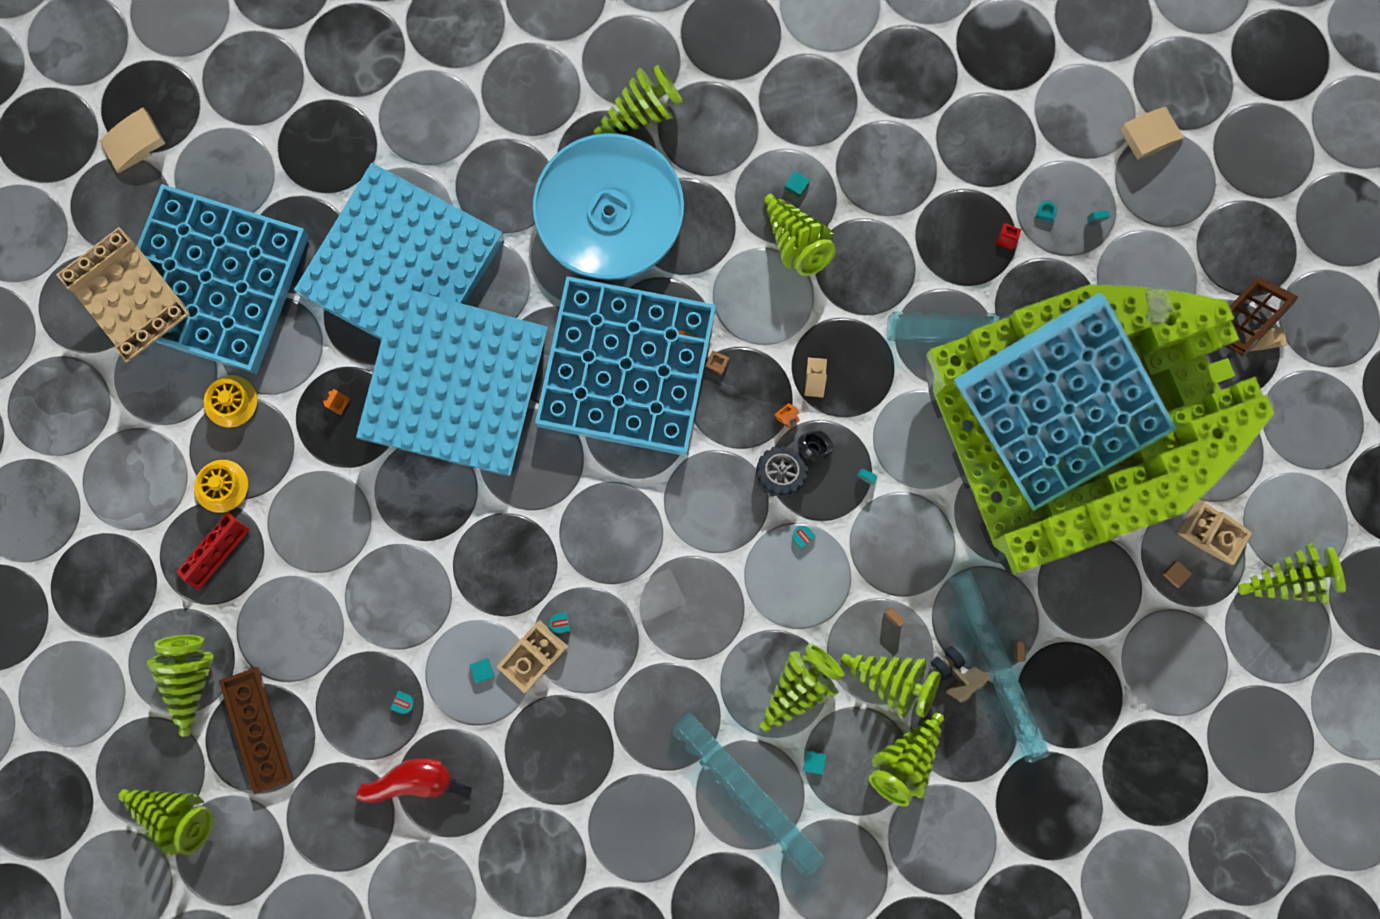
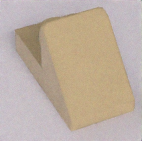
M1284 327L1271 328L1250 351L1286 346L1287 341ZM1244 333L1245 342L1247 343L1253 336Z
M808 357L804 396L824 397L827 359Z

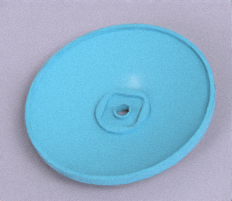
M596 134L570 143L548 162L535 188L533 214L539 237L548 252L560 264L574 273L591 279L620 280L630 278L650 269L669 252L682 226L684 199L677 174L668 160L655 148L627 135ZM611 207L615 212L613 215L608 216L604 213L605 209Z

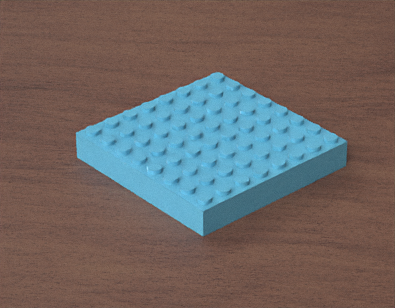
M371 163L294 290L306 300L382 340L396 286L466 305L505 238L503 233L496 228Z
M161 184L137 247L183 302L190 315L157 339L155 343L257 375L307 244L308 233L303 228Z
M567 276L535 420L536 426L543 429L687 456L716 305ZM681 330L690 334L697 335V338L681 335L678 331Z
M396 286L360 420L357 439L510 476L548 327Z
M1100 293L954 379L1033 511L1176 430L1109 302Z

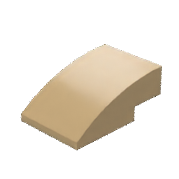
M1166 107L1136 117L1124 123L1120 128L1137 160L1150 154L1153 155L1184 139Z
M144 108L126 117L100 141L118 173L151 156V151L165 144L149 113Z
M1197 501L1177 534L1214 557L1230 565H1235L1252 532L1226 513L1218 512L1205 501Z
M538 621L498 664L497 668L522 692L526 693L555 663L568 646L546 625Z

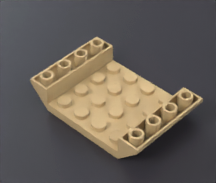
M120 227L56 274L66 288L77 296L115 344L114 348L126 363L190 315L183 302Z

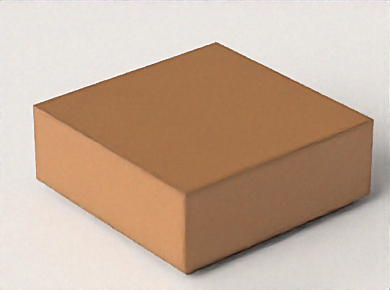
M712 350L705 369L722 376L730 358Z
M1177 560L1163 575L1173 585L1180 588L1192 573Z
M889 608L883 613L896 627H900L905 622L893 608Z
M1013 642L1014 662L1026 661L1024 642Z

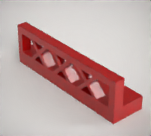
M226 512L176 572L186 583L200 590L250 529L238 521L230 512Z

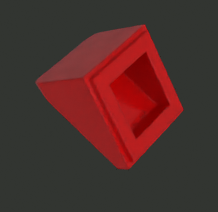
M1004 223L996 244L1014 250L1019 240L1021 229Z

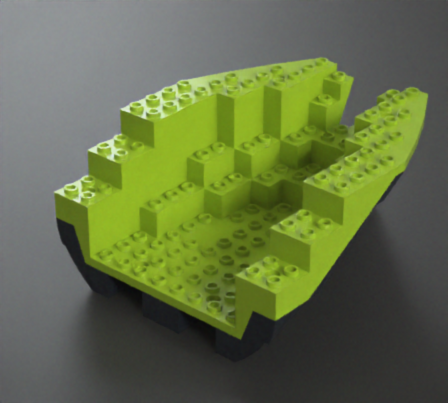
M1089 284L1016 310L1008 318L974 329L966 337L929 350L926 354L924 365L931 403L937 418L943 417L956 449L952 456L965 489L971 488L983 517L984 523L980 527L986 543L1007 573L1015 575L1185 513L1219 481L1247 450L1275 412L1267 394H1262L1256 377L1223 390L1219 388V385L1235 377V373L1228 358L1209 364L1206 355L1239 340L1231 322L1234 317L1226 300L1172 290ZM1100 293L1109 302L1176 430L1033 511L954 379ZM965 420L972 423L973 427L971 430L964 429L963 422ZM993 492L1001 495L1000 502L997 503L992 500L991 495Z

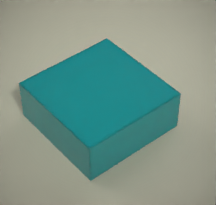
M794 170L784 188L801 197L810 183V179Z
M489 658L469 665L476 684L495 677Z
M806 751L803 771L823 775L826 754Z

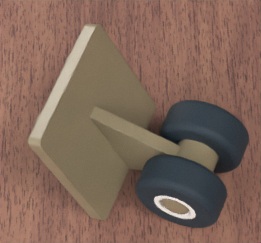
M949 646L944 650L946 657L943 660L936 657L931 661L933 669L941 674L942 679L947 680L952 676V673L957 680L944 691L960 703L970 699L972 693L977 689L983 688L991 678L987 673L974 666L962 675L958 669L963 667L966 662L953 646Z

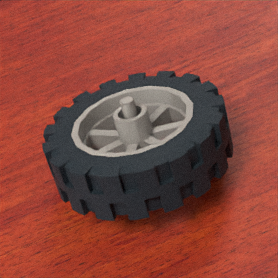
M780 446V448L772 447L771 450H766L763 456H760L757 463V483L759 486L761 485L764 492H768L772 497L778 496V498H783L787 496L789 498L792 497V494L795 493L796 495L799 493L800 489L804 487L808 466H806V460L802 459V455L799 452H795L791 447L789 449L785 448L786 446ZM781 461V464L778 466L774 462ZM769 465H771L775 469V471H767ZM794 468L796 474L788 472V470ZM776 475L775 480H773L770 476ZM786 476L794 479L791 482H788ZM778 480H783L784 483H778Z

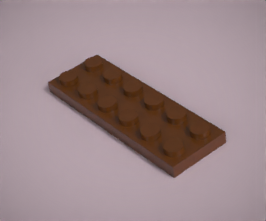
M259 667L219 680L253 793L257 794L293 781L294 778Z

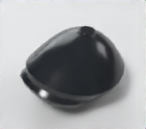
M822 431L804 433L799 437L797 443L802 457L812 462L825 460L833 452L834 448L830 438Z

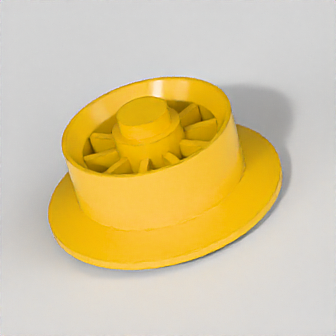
M227 375L218 378L208 387L204 396V409L207 416L215 424L227 428L237 427L246 423L255 413L258 403L257 393L253 385L245 378L237 375Z
M229 460L213 461L204 466L196 477L194 484L196 499L209 511L216 513L231 511L238 507L245 499L249 486L248 477L243 468L235 462Z

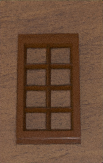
M1261 277L1256 278L1229 306L1232 314L1237 310L1248 316L1241 325L1231 321L1233 326L1237 327L1236 333L1242 330L1253 337L1245 345L1235 341L1225 347L1242 356L1247 355L1298 299V296ZM1257 288L1269 293L1263 302L1250 296ZM1272 296L1285 301L1278 310L1265 304ZM1247 299L1259 305L1252 313L1240 308ZM1262 307L1274 313L1267 322L1255 316ZM1251 318L1263 324L1256 333L1244 327Z

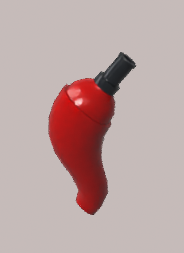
M416 758L398 764L372 783L361 784L355 799L361 802L376 803L403 795L426 798L437 797L443 793L451 795L452 793L467 800L471 794L472 787L456 782V779L451 778L449 771L441 764L440 760Z

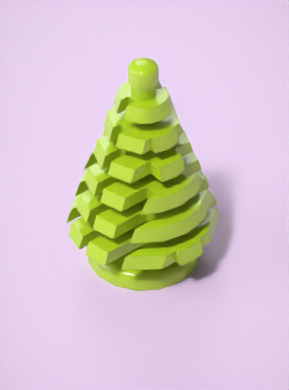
M656 65L653 68L654 75L659 82L657 86L651 82L648 75L641 68L636 71L641 85L635 78H631L629 81L635 96L627 87L622 91L623 97L629 106L618 97L615 103L620 113L611 107L608 110L611 119L609 120L604 116L601 120L603 125L594 130V135L617 134L616 127L621 132L628 131L625 121L632 129H638L640 127L634 115L645 127L651 125L647 114L655 123L662 122L659 112L667 120L673 118L662 96L667 94L675 105L681 104L683 100L661 66Z
M768 194L764 198V202L768 206V216L770 217L771 226H773V233L784 266L791 270L793 265L794 269L801 276H810L821 271L831 262L836 253V246L832 242V230L817 219L814 222V218L811 215L802 213L798 208H794L792 204H787L782 199L776 200L773 194Z
M1311 542L1305 546V554L1309 559L1305 558L1301 549L1294 553V558L1297 561L1295 562L1296 569L1293 567L1292 558L1288 556L1283 559L1286 575L1283 574L1280 563L1277 562L1272 565L1273 578H1271L1267 568L1261 572L1263 580H1258L1257 575L1250 578L1251 583L1239 584L1238 591L1241 595L1254 592L1256 597H1262V591L1266 590L1268 598H1275L1274 588H1277L1281 599L1289 600L1287 585H1289L1294 600L1302 601L1300 594L1302 593L1301 584L1307 601L1316 602V596L1313 594V591H1316L1320 602L1329 604V594L1325 590L1328 589L1325 578H1330L1333 588L1338 593L1346 592V585L1342 567L1334 547L1331 546L1324 550L1326 566H1322L1318 563L1320 558L1314 544Z
M196 635L171 636L156 641L154 649L160 655L147 660L149 669L153 671L152 676L158 682L157 687L163 693L162 698L165 703L169 704L167 709L170 714H174L172 717L173 722L176 725H180L179 735L182 737L191 735L190 724L196 719L197 715L195 712L199 709L200 705L198 700L201 699L203 694L200 688L205 687L207 680L205 676L209 674V665L212 664L214 656L213 653L200 650L204 647V638Z
M809 643L805 648L807 656L803 655L802 658L800 657V652H790L789 662H786L784 673L781 674L779 679L781 686L776 685L775 695H772L769 702L771 707L767 706L765 711L767 718L763 719L760 723V728L763 731L769 732L774 724L780 726L785 723L784 719L790 721L796 715L806 712V707L812 709L817 706V702L822 704L827 701L828 697L833 698L839 694L831 679L841 680L844 677V672L839 664L819 646Z
M848 654L842 655L840 663L846 667H851V673L855 677L861 672L860 681L864 685L870 680L869 689L872 692L876 693L880 686L879 698L883 701L888 699V705L892 709L897 708V712L902 718L906 717L917 696L919 699L916 706V714L922 718L925 717L934 700L941 677L939 672L933 671L929 674L924 685H921L926 672L927 659L919 658L914 664V658H906L902 663V658L894 657L889 663V657H881L876 664L877 656H869L864 662V655H857L855 658Z
M934 713L931 720H924L920 723V726L914 727L910 730L911 732L901 736L903 739H897L873 756V767H880L878 770L870 773L868 776L869 782L884 798L897 805L908 806L912 801V796H917L918 798L925 796L927 784L930 780V772H932L933 764H930V762L935 759L934 753L939 744L937 738H940L941 735L939 725L944 721L943 715Z
M123 789L118 795L119 800L125 803V808L137 820V823L142 825L145 831H149L146 833L147 836L152 838L153 843L165 854L172 856L180 852L183 855H190L196 852L210 835L214 821L212 811L200 805L193 807L194 805L204 803L199 795L143 790L131 792L127 789Z

